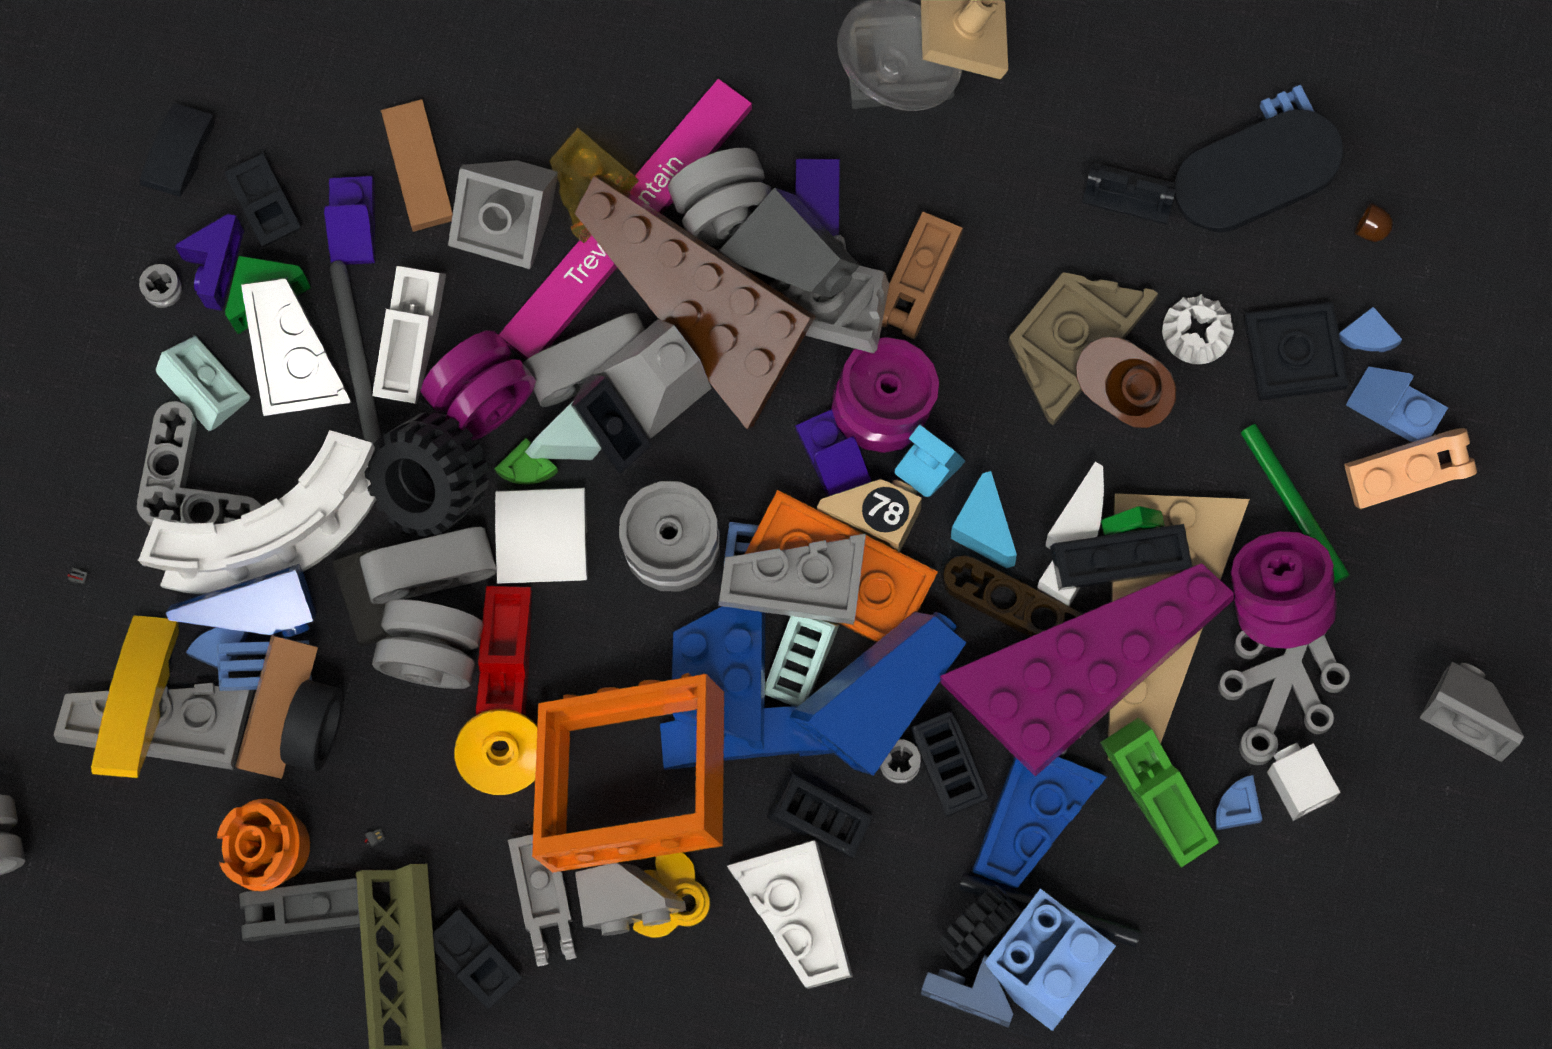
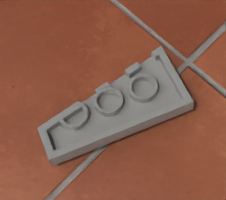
M213 683L194 684V688L170 690L165 686L159 702L160 720L146 756L234 770L254 690L219 691V686H214ZM109 691L65 694L53 735L56 741L95 748Z

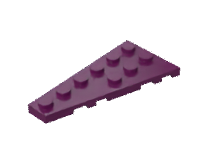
M1201 563L941 675L940 682L1036 777L1233 601L1234 593Z

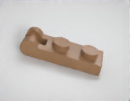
M922 211L889 283L882 321L883 327H887L890 324L902 329L903 335L912 339L916 338L926 312L961 238L962 227ZM899 298L913 303L910 313L896 308Z

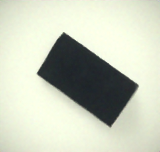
M594 374L590 375L585 380L571 406L617 472L622 474L653 444L607 378Z

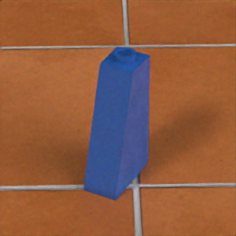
M914 612L795 708L789 717L852 769L874 776L940 682V676L947 672L966 642L954 633L957 626L944 615L938 612H934L933 615Z

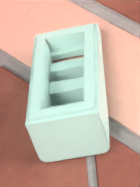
M790 616L765 683V695L792 706H799L807 700L815 687L839 624L830 621ZM801 626L822 633L820 640L817 641L799 634ZM794 643L815 650L814 657L810 658L792 651ZM787 659L808 667L807 675L785 668ZM780 676L802 684L800 693L778 685Z

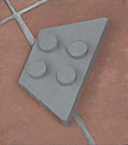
M859 266L851 275L852 279L849 285L842 292L833 295L832 298L809 292L778 279L769 283L771 287L816 316L805 336L874 353L877 350L889 289V282L884 271Z

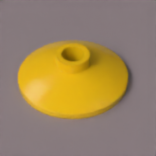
M508 709L488 710L476 715L463 726L456 739L454 755L460 775L473 788L492 795L512 794L526 788L535 780L537 725L524 714ZM496 741H505L508 746L502 751H497L492 748V744Z

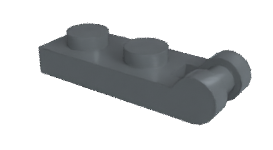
M357 878L272 888L266 891H248L239 894L240 909H245L246 924L241 926L243 941H259L272 937L360 927ZM274 905L275 920L264 922L263 907Z

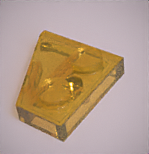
M579 128L575 130L549 160L552 170L558 172L559 192L563 205L569 210L573 226H571L572 233L584 244L591 237V234L574 213L593 177L601 174L627 192H630L639 181L630 171Z

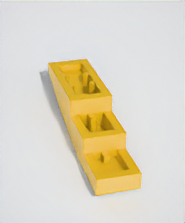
M133 616L110 685L93 756L92 774L138 778L160 720L159 702L170 676L168 661L179 635L178 622L169 621L168 618Z

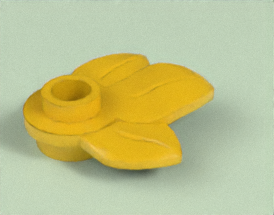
M683 853L657 856L655 861L656 870H645L644 872L680 898L686 895L693 896L696 900V905L690 912L682 911L670 914L671 921L665 924L643 926V921L634 923L633 930L651 938L667 936L679 925L685 927L697 925L705 919L710 909L708 892L701 884L695 881L693 862Z

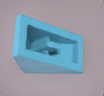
M989 471L982 473L955 520L951 530V539L991 561L1009 568L1015 566L1017 553L992 472Z

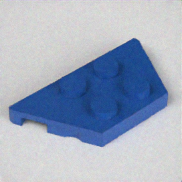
M722 606L673 632L672 680L679 679L686 673H689L691 676L707 674L724 691V737L730 734L748 741L749 746L752 748L764 749L765 612ZM697 709L672 713L678 721L692 726L697 725Z

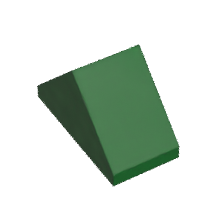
M238 256L225 310V315L237 334L249 328L241 285L243 283L287 277L296 296H299L311 288L299 266Z

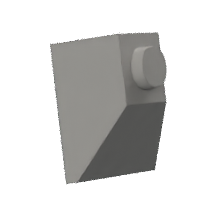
M518 160L462 165L459 170L448 246L530 269L534 263L552 211L558 172Z
M659 319L592 373L607 378L649 440L711 389L702 363L675 325Z
M1451 662L1442 674L1420 719L1502 762L1520 745L1524 735L1495 685L1484 679L1485 674L1470 664L1460 663V665Z

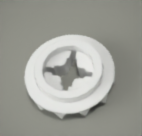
M1202 294L1187 299L1183 297L1173 307L1169 308L1162 326L1163 339L1170 352L1180 360L1191 364H1205L1221 357L1230 346L1234 333L1231 314L1221 307L1219 300L1212 301L1206 299ZM1191 315L1200 324L1211 323V326L1206 328L1205 341L1197 333L1185 334L1192 324Z

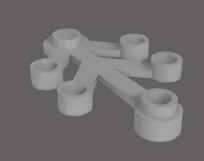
M1244 631L1239 633L1234 644L1236 653L1244 659L1255 658L1259 655L1262 648L1267 647L1256 642L1257 649L1254 651L1245 650L1241 646V640L1249 636ZM1323 635L1307 645L1322 672L1320 675L1321 686L1330 693H1338L1346 687L1350 675L1344 665L1336 662ZM1307 645L1290 649L1286 648L1284 655L1243 672L1237 670L1227 671L1219 681L1218 688L1220 694L1228 700H1237L1243 696L1245 691L1274 679L1257 726L1248 729L1240 740V753L1244 760L1250 764H1266L1276 754L1278 740L1274 731L1291 687L1305 713L1304 724L1311 733L1323 734L1333 724V712L1329 707L1321 704L1301 662ZM1329 671H1337L1342 676V683L1339 685L1331 684L1327 680V673ZM1229 678L1237 679L1241 684V690L1230 692L1225 687V680ZM1321 712L1325 715L1327 724L1322 727L1314 725L1311 721V714ZM1256 736L1265 738L1268 742V748L1264 751L1256 750L1252 746V739Z

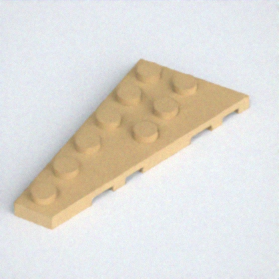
M1115 494L1113 515L1141 506L1162 511L1164 527L1184 524L1192 566L1194 567L1202 563L1220 580L1250 499ZM1142 527L1130 530L1128 532L1142 530ZM1180 572L1112 582L1111 602ZM1202 629L1109 711L1108 737L1135 719L1140 718L1152 728L1161 744Z

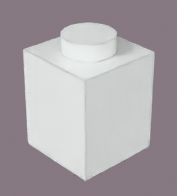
M1298 743L1284 748L1274 755L1276 762L1267 771L1293 821L1334 801L1340 793L1314 743L1303 749L1300 748Z

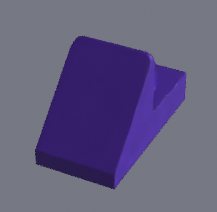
M373 177L329 178V206L324 207L331 263L338 260L343 261L345 265L375 263V182Z
M227 214L180 241L175 246L182 260L204 265L199 266L196 271L194 290L197 292L205 308L223 310L244 230L235 215Z
M832 409L795 425L800 441L828 497L871 482L855 437L847 438L836 425Z

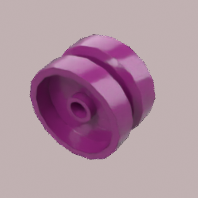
M486 330L469 337L444 355L424 379L420 392L437 413H447L445 421L453 418L459 422L461 430L468 429L474 435L471 438L474 441L492 432L513 416L533 392L536 380L520 360H509L511 351L495 331Z
M879 338L878 348L874 353L859 349L853 350L844 364L840 379L833 392L832 412L836 425L847 438L854 436L858 446L865 450L885 453L903 449L912 443L909 437L919 424L922 427L925 426L938 398L939 379L934 364L921 349L900 339Z
M1279 531L1257 537L1244 545L1235 556L1231 576L1235 593L1236 616L1241 630L1253 641L1272 648L1290 649L1310 644L1325 635L1335 621L1337 602L1334 589L1333 562L1328 550L1320 542L1299 532Z

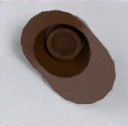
M1120 337L1097 339L1092 341L1081 352L1076 364L1077 380L1082 391L1094 403L1132 427L1149 428L1161 423L1171 413L1176 401V385L1169 370L1153 356L1132 342Z

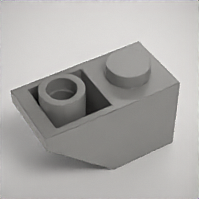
M611 863L575 872L583 927L601 929L603 936L626 933L630 931L629 924L643 921V926L665 924L671 921L670 914L686 911L684 900L637 866Z

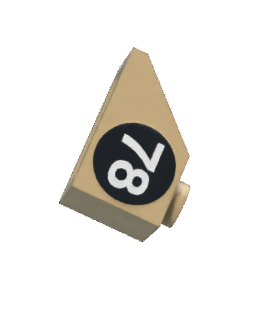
M879 479L820 500L817 510L900 552L921 511L922 498L916 495L917 491L912 486L902 481L893 480L891 484Z

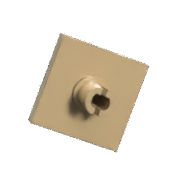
M921 0L923 60L1002 79L1008 71L1006 7L1004 0Z

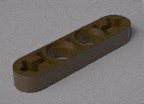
M966 555L957 556L951 559L945 567L943 582L948 594L1029 637L1046 631L1037 629L1031 622V614L1038 608L1045 607L1054 612L1057 620L1054 627L1062 624L1064 618L1071 620L1083 615V613L973 557ZM965 568H968L972 571L971 579L983 585L984 577L992 580L986 585L983 599L975 597L978 594L979 587L967 582L962 588L956 586V576L952 573L954 571L962 573ZM999 587L1010 588L1016 595V603L1009 609H999L991 602V593Z

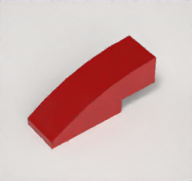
M486 586L482 622L484 626L478 659L480 676L476 715L488 710L508 709L526 716L531 635V587Z

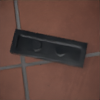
M1184 524L1059 542L1050 546L1058 590L1177 573L1193 567Z

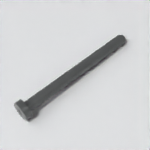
M338 260L331 263L330 274L364 440L374 444L382 435L374 397L372 396L373 392L347 266L343 261Z

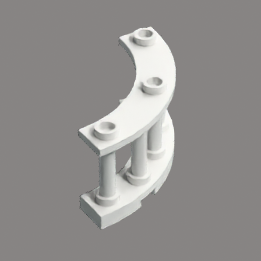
M329 430L316 458L298 479L299 483L279 500L275 498L264 506L241 515V519L222 524H214L213 522L187 524L154 518L138 561L144 566L166 570L160 585L162 588L192 594H207L300 564L302 572H304L336 550L356 530L375 503V496H370L367 489L371 483L365 478V470L369 467L368 463L375 447L372 442Z

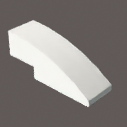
M402 266L396 267L390 309H386L372 396L417 403L434 340L446 274Z
M1095 462L1048 533L1045 545L1047 548L1050 549V546L1054 543L1097 537L1101 523L1104 496L1102 465ZM1053 560L1039 580L1037 588L1043 594L1069 607L1080 589L1079 587L1058 590Z

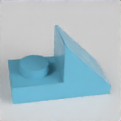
M919 424L909 437V440L914 445L895 468V474L923 496L930 497L963 465L965 460L956 451Z

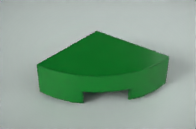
M1141 506L1101 520L1104 535L1125 533L1142 527V530L1165 526L1162 511Z

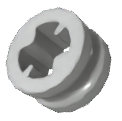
M155 264L148 267L140 277V290L146 300L155 307L166 308L172 306L179 300L182 294V284L179 277L171 267L165 264ZM162 278L164 282L171 281V283H166L168 290L165 293L160 294L157 289L150 292L151 289L156 288L153 284L155 280Z
M904 739L898 740L881 764L880 769L889 781L897 784L907 783L913 780L919 772L921 764L920 753L913 743ZM900 751V755L903 756L905 751L910 754L911 758L908 761L909 770L900 773V768L898 767L897 772L893 771L889 767L892 763L891 753Z

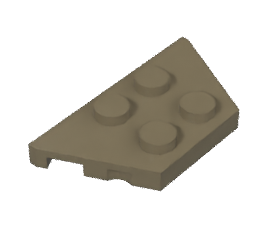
M1063 272L1011 334L1008 343L1050 424L1054 425L1082 391L1077 380L1076 364L1081 352L1092 341L1103 337H1120L1125 339L1156 301L1157 292L1147 288L1143 292L1117 287V282L1106 280L1090 281L1084 276Z

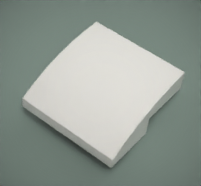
M585 488L496 491L497 584L581 581L588 579Z

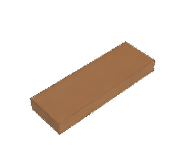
M423 100L381 110L413 232L452 222L453 211Z
M271 635L235 767L282 779L286 766L280 759V743L284 722L295 692L302 682L310 678L318 647Z

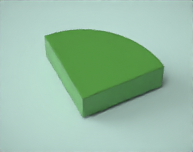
M525 438L495 468V471L500 477L509 482L531 485L550 479L558 473V469L548 459L529 457L525 451L531 445V442Z

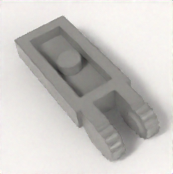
M533 834L509 839L508 843L525 928L527 932H530L538 967L547 965L549 958L547 944L544 942L541 930L543 928L558 925L562 954L565 955L566 960L577 958L570 922H573L563 872L552 873L532 857Z

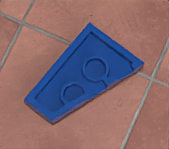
M1014 757L972 872L1008 887L1017 888L1107 776L1057 757L1035 777Z

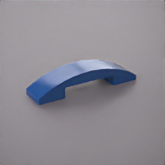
M798 706L765 708L764 749L752 748L749 746L748 741L730 734L724 737V761L797 753L801 757L831 754L833 752L789 717ZM678 720L660 724L664 770L696 767L697 725L692 726Z

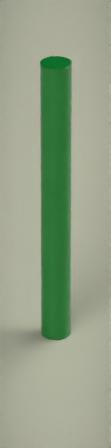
M1251 425L1241 432L1242 437L1302 533L1316 539L1328 550L1334 567V584L1347 578L1350 575L1257 425Z

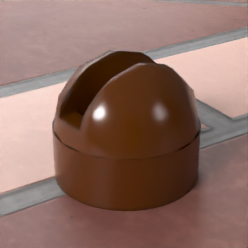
M1371 203L1364 211L1357 225L1355 235L1372 242L1383 240L1392 231L1393 221L1390 214L1383 208Z

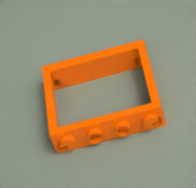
M686 673L679 679L662 682L658 680H645L640 682L638 686L622 689L605 687L599 689L594 694L582 696L568 694L563 695V699L538 703L532 857L553 873L723 846L724 691L707 674L691 676L689 673ZM697 709L695 813L566 834L570 731Z

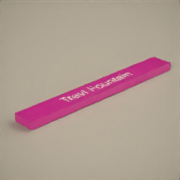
M718 79L627 184L624 190L660 214H663L673 203L668 190L671 179L689 164L715 153L752 110V103ZM589 231L585 233L499 334L507 346L525 360L548 349L617 268Z

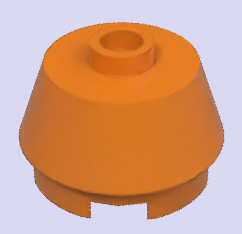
M256 799L242 807L234 808L222 821L217 834L218 839H223L222 854L225 863L219 862L222 871L230 880L252 891L270 890L298 874L306 864L310 852V838L303 822L282 804L271 799Z

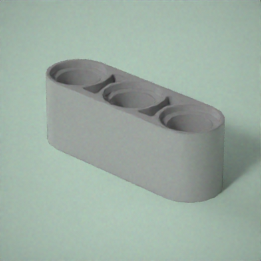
M637 313L622 315L527 359L523 364L536 380L533 391L539 404L542 407H549L577 396L585 380L645 330Z
M482 527L467 528L377 549L366 553L359 559L370 601L373 604H384L390 600L407 599L475 583L490 578L497 573L485 528Z

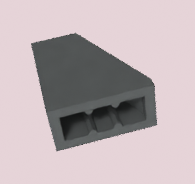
M774 188L719 250L721 254L740 266L829 298L842 292L849 285L852 279L851 275L860 266L794 194Z

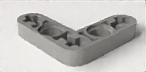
M171 401L161 405L153 418L137 498V511L140 517L150 527L154 518L169 522L194 524L195 522L191 520L192 508L200 502H208L213 505L214 513L212 518L205 523L222 524L223 519L224 523L236 520L224 517L223 505H227L226 510L230 515L237 516L244 515L245 509H250L251 512L262 507L258 501L248 496L186 488L197 432V420L190 408L178 401ZM176 414H179L185 422L184 426L179 425L176 427L174 435L175 441L178 445H182V447L170 444L172 432L167 424H165L166 421H173ZM172 454L178 457L179 465L173 474L162 476L156 472V463L162 456ZM159 498H163L168 506L180 508L181 520L177 521L179 516L172 510H161L159 516L155 517V514L149 509V505H155L158 503Z

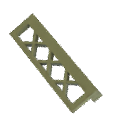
M410 864L397 870H361L356 872L369 1049H442L427 864ZM372 882H389L391 901L385 909L373 899ZM382 925L394 937V948L388 955L376 943V932ZM386 971L397 981L398 993L391 1002L380 991L379 979ZM390 1017L401 1028L402 1045L384 1046L383 1025Z

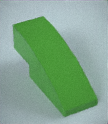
M1137 718L1100 742L1143 814L1181 868L1219 843L1181 773L1171 764L1152 728L1140 718Z

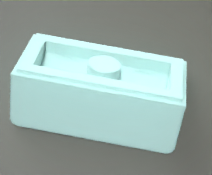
M196 335L161 353L156 367L157 374L176 396L190 408L194 416L208 431L218 427L250 400L251 396Z

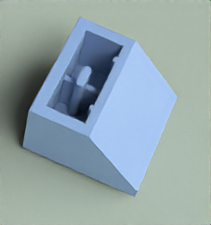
M1040 889L987 958L985 964L1016 1004L1053 1031L1116 945Z

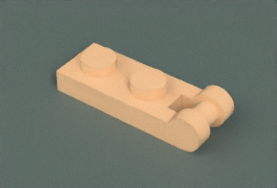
M1467 429L1450 430L1344 464L1354 505L1362 509L1450 480L1464 479L1477 473L1474 458H1469L1466 447L1470 443ZM1449 450L1451 462L1440 465L1437 453Z

